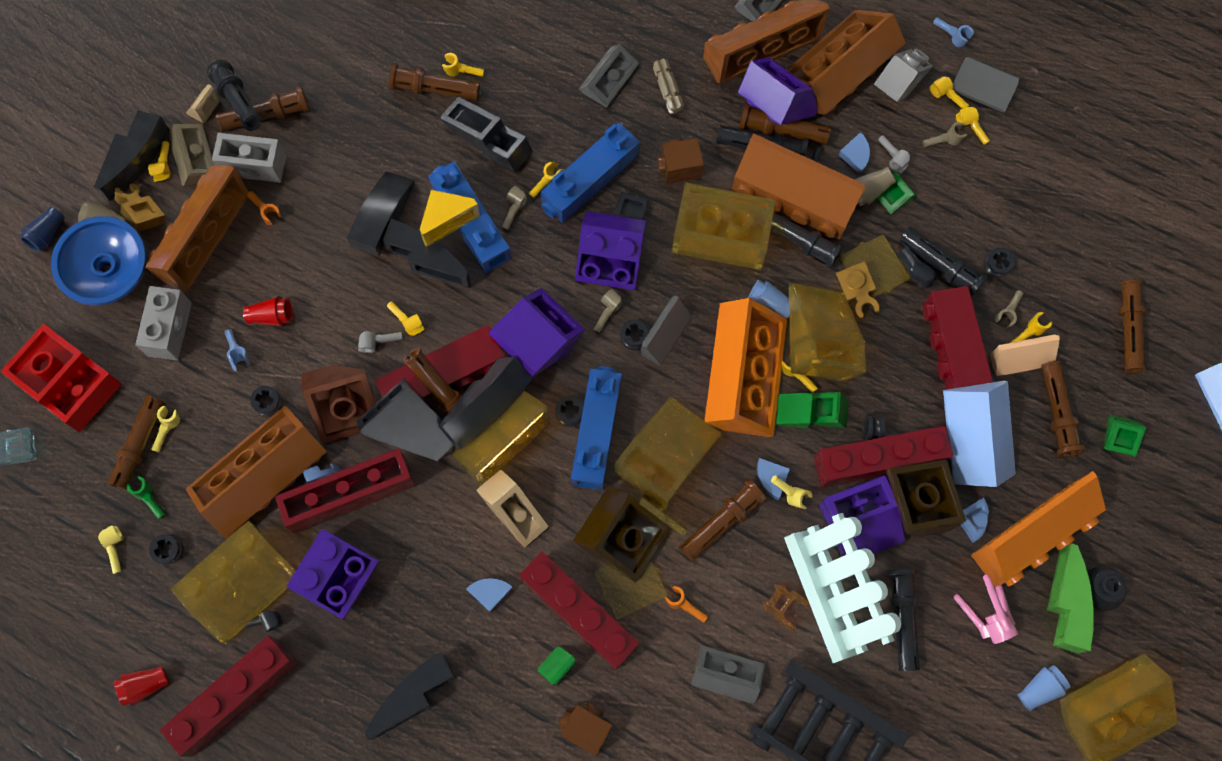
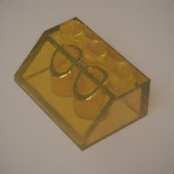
M685 182L671 253L761 270L767 252L776 200Z
M523 391L509 408L462 449L455 447L456 452L452 455L455 462L479 487L482 486L550 425L548 407L526 391Z
M248 520L171 588V591L188 612L224 645L287 589L286 586L296 570L268 537Z
M1145 654L1125 662L1119 668L1096 678L1093 682L1070 692L1059 700L1064 724L1086 761H1112L1178 724L1172 678Z

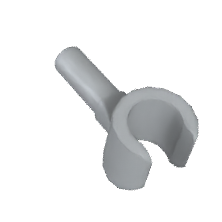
M882 135L878 141L893 157L889 162L891 169L899 174L903 173L909 165V153L905 150L899 151Z
M369 331L363 332L359 336V351L362 353L375 352L376 343L402 340V333L376 335Z

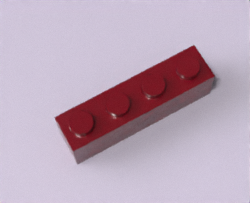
M968 286L932 291L923 303V316L930 323L932 331L930 333V344L932 349L937 351L939 359L937 362V372L941 380L944 379L946 390L993 383Z
M489 324L425 355L453 390H458L459 392L466 391L473 381H477L487 374L498 358L505 357L499 343L489 335L491 330ZM408 365L402 366L374 380L382 397L405 378L432 406L439 403Z
M941 426L820 449L814 457L820 487L826 488L888 476L886 471L891 468L945 459L948 462L953 457L946 428Z
M400 448L277 495L275 499L284 526L291 532L297 533L416 485L406 458Z
M542 551L519 574L520 580L615 671L639 646V642Z
M268 635L159 729V731L180 757H193L298 663L277 638Z

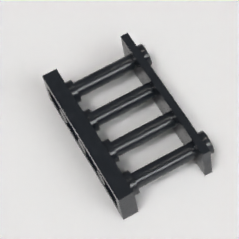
M793 660L787 662L780 673L787 678L785 681L787 686L763 727L760 729L755 725H750L747 729V732L753 735L750 740L752 743L766 752L771 747L791 761H808L802 755L828 711L832 712L833 708L845 715L843 718L845 724L823 761H840L856 731H861L863 727L874 734L872 738L874 743L864 761H880L886 749L890 750L892 746L903 748L909 738L908 734ZM805 689L816 696L814 699L816 705L791 748L773 738V735L798 693H803Z

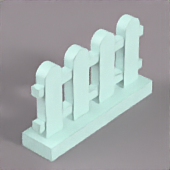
M843 513L833 516L834 523L821 530L818 525H815L806 531L793 533L784 538L833 663L868 651L866 644L881 639L883 645L893 642L892 634L898 632L901 628L900 618L895 613L884 614L879 604V601L884 600L888 595L887 586L880 580L871 582L866 569L874 565V554L867 548L858 550L853 538L858 536L862 530L860 521L856 517L845 518ZM842 543L847 555L832 561L828 549ZM855 575L860 587L845 592L841 580ZM868 606L873 619L858 624L853 612Z

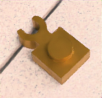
M130 184V194H125L119 188H115V201L121 205V214L136 232L164 224V213L150 196L142 198L139 196L140 190L137 185Z
M865 261L836 273L848 303L857 300L855 309L857 316L861 320L865 319L862 309L866 305L873 306L876 314L880 313L878 302L869 296V294L876 292L877 289Z

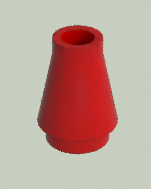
M277 296L251 306H245L243 316L246 324L283 327L286 323L292 322L293 308L288 298Z
M163 666L121 674V678L114 681V688L122 706L128 704L134 706L155 691L169 685Z

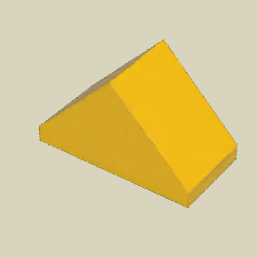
M431 190L420 227V232L426 246L480 217L478 204L475 199Z

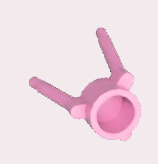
M986 574L983 576L996 611V613L985 617L986 625H984L960 595H954V599L977 626L983 639L991 637L993 644H997L1018 635V632L1014 626L1015 622L1011 616L1002 584L994 588L990 576Z

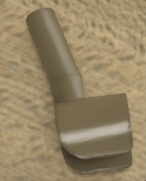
M956 122L946 133L923 140L924 147L942 142H948L954 146L960 144L967 134L959 135L956 132L964 124Z
M517 186L512 187L506 197V200L513 204L502 225V228L509 230L518 210L522 209L527 203L525 192Z
M612 289L601 299V302L607 308L603 311V314L593 328L598 333L601 332L612 313L617 312L622 306L621 297Z
M1017 290L1007 308L1001 310L996 315V323L999 322L1002 315H1007L1010 319L1006 329L1016 323L1017 315L1015 311L1024 294L1022 291Z

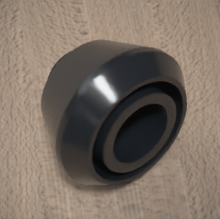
M1097 566L1087 571L1091 585L1093 608L1101 611H1110L1119 607L1126 596L1127 586L1124 578L1117 571L1106 566Z

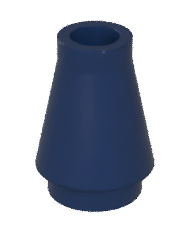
M50 206L44 213L21 228L22 233L19 239L36 252H41L43 248L48 249L60 224L65 219L64 215Z

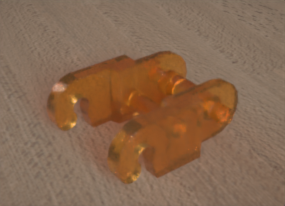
M775 584V593L769 601L763 600L762 604L766 606L765 610L767 612L771 610L775 613L773 615L775 620L783 626H788V629L794 632L797 628L784 618V612L794 600L800 604L803 603L807 609H811L810 603L794 590L790 593L786 591L785 585L779 586ZM783 595L788 599L779 610L774 605Z

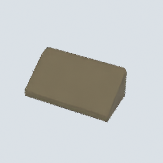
M173 124L169 133V141L183 186L198 183L200 177L206 174L211 166H215L212 161V154L203 124Z

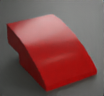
M45 324L36 331L0 371L33 399L79 433L122 385L116 378Z

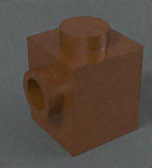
M697 138L688 140L673 139L662 144L661 156H657V166L659 174L665 175L666 184L702 177L704 164Z
M586 703L584 708L576 705L574 711L567 708L558 727L563 729L560 734L561 737L596 756L612 725L601 719L604 712Z

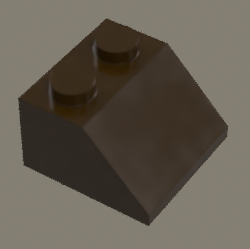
M946 459L891 468L886 471L906 534L917 537L949 532L966 522Z
M607 487L573 541L600 562L637 583L669 532L670 527L630 494Z

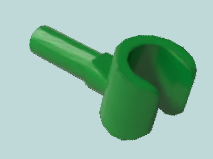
M138 476L139 480L142 481V487L138 491L127 484L128 492L137 499L143 500L158 520L165 516L151 495L153 488L149 482Z

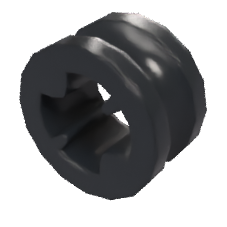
M1006 248L993 249L984 259V268L991 276L1003 277L1013 269L1015 257ZM998 257L1003 259V266L1001 268L995 266Z
M640 320L627 321L621 329L622 344L629 350H640L643 341L649 333L648 327ZM631 329H637L638 334H643V337L639 336L638 341H632L631 336H626V333L631 334Z
M269 386L257 388L250 397L252 408L263 417L273 416L282 407L281 396L274 388ZM265 395H269L273 400L271 406L267 404L268 408H263L259 402L262 397L266 399Z
M566 396L560 399L555 409L557 420L566 427L578 425L581 422L583 413L582 402L574 396ZM569 404L573 405L574 410H579V413H574V418L570 419L567 418L566 413H561L562 408L566 410V405Z
M866 414L864 421L865 441L885 437L886 425L884 414H878L877 417H873L872 414Z
M163 534L157 536L152 540L149 547L150 557L155 562L166 565L178 561L183 553L181 541L171 535ZM164 542L173 545V548L169 550V557L159 555V551L163 549Z

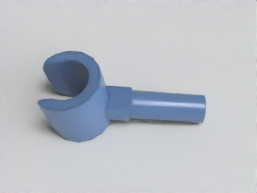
M938 17L933 22V24L952 36V43L957 47L964 46L968 42L967 39L974 35L973 29L968 25H962L957 29Z
M231 329L225 330L230 346L227 358L232 369L237 371L235 365L240 361H246L247 366H250L246 350L237 344L233 331Z

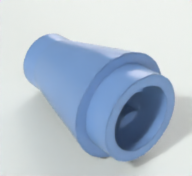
M757 280L748 298L786 318L789 317L795 306V301L789 299L767 280L765 282Z
M1052 665L1048 669L1043 667L1017 696L1029 711H1032L1038 706L1065 696V691L1071 686L1055 665Z

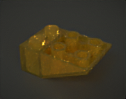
M790 283L791 373L846 381L866 372L865 341L843 292Z
M670 397L635 436L616 461L614 472L666 509L722 433Z

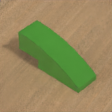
M1071 543L1059 551L1047 611L1060 614L1053 646L1080 654L1091 651L1093 600L1091 585L1078 545Z

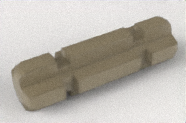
M663 58L655 61L653 70L655 76L658 77L657 81L663 98L667 102L668 112L670 114L682 112L684 103L678 94L680 92L674 75L670 72L671 67L668 60Z

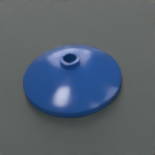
M108 216L88 218L71 226L59 238L51 258L52 275L58 288L78 303L90 306L111 304L131 293L141 281L147 264L146 247L140 235L128 223ZM111 265L108 271L103 272L105 266Z

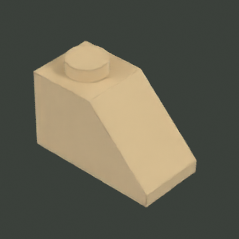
M499 470L476 490L493 513L524 548L549 527L520 487L502 470Z

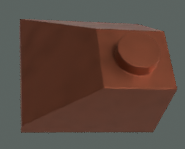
M329 365L302 373V393L321 443L324 444L361 433L356 421L376 404L365 370Z

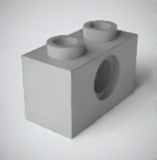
M226 133L217 134L212 157L215 166L230 165L236 169L240 178L281 183L286 154L278 139Z
M149 286L135 344L146 356L179 360L192 303L181 290Z

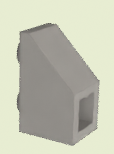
M918 49L903 51L893 56L874 85L898 102L907 97L928 74L933 65L928 62L929 57Z

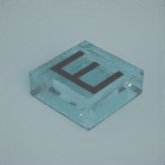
M27 427L0 432L1 465L5 466L36 460L34 430Z

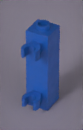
M620 123L613 124L604 132V136L566 170H561L551 179L552 182L541 191V207L550 218L554 219L556 217L563 224L639 156L640 141Z
M455 161L448 165L444 164L437 167L432 174L428 175L432 190L473 198L478 204L480 217L457 230L484 273L486 274L510 261L511 253L509 246Z
M605 366L598 367V369L590 368L571 474V486L603 491L622 373H616V370Z

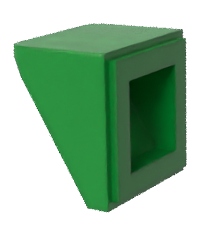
M897 172L892 174L896 183L892 184L877 197L891 215L918 196Z
M841 392L811 393L813 394L810 424L846 428L848 398Z
M779 394L776 425L807 429L811 421L813 394Z
M1110 414L1104 449L1136 457L1146 427L1140 421Z
M558 646L539 666L538 673L550 684L557 686L575 666L576 659Z

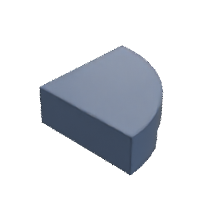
M861 132L839 152V156L859 175L864 171L870 156L869 144Z
M759 458L756 468L759 481L769 496L779 500L782 490L774 485L771 479L776 475L785 482L789 468Z
M330 464L329 467L321 471L318 466L304 470L303 474L307 483H311L339 472L341 469L337 464Z
M984 498L963 510L966 522L961 524L972 543L985 533L989 509Z
M493 578L476 581L466 588L490 613L513 589L508 583Z

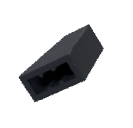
M405 378L356 421L359 431L363 435L438 461L442 456L450 455L456 449L438 427L444 417Z

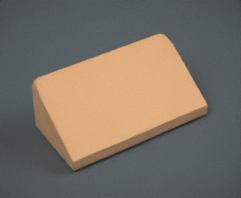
M1055 334L999 345L989 355L994 374L996 376H1003L1039 369L1044 363L1056 361L1060 341L1059 335Z

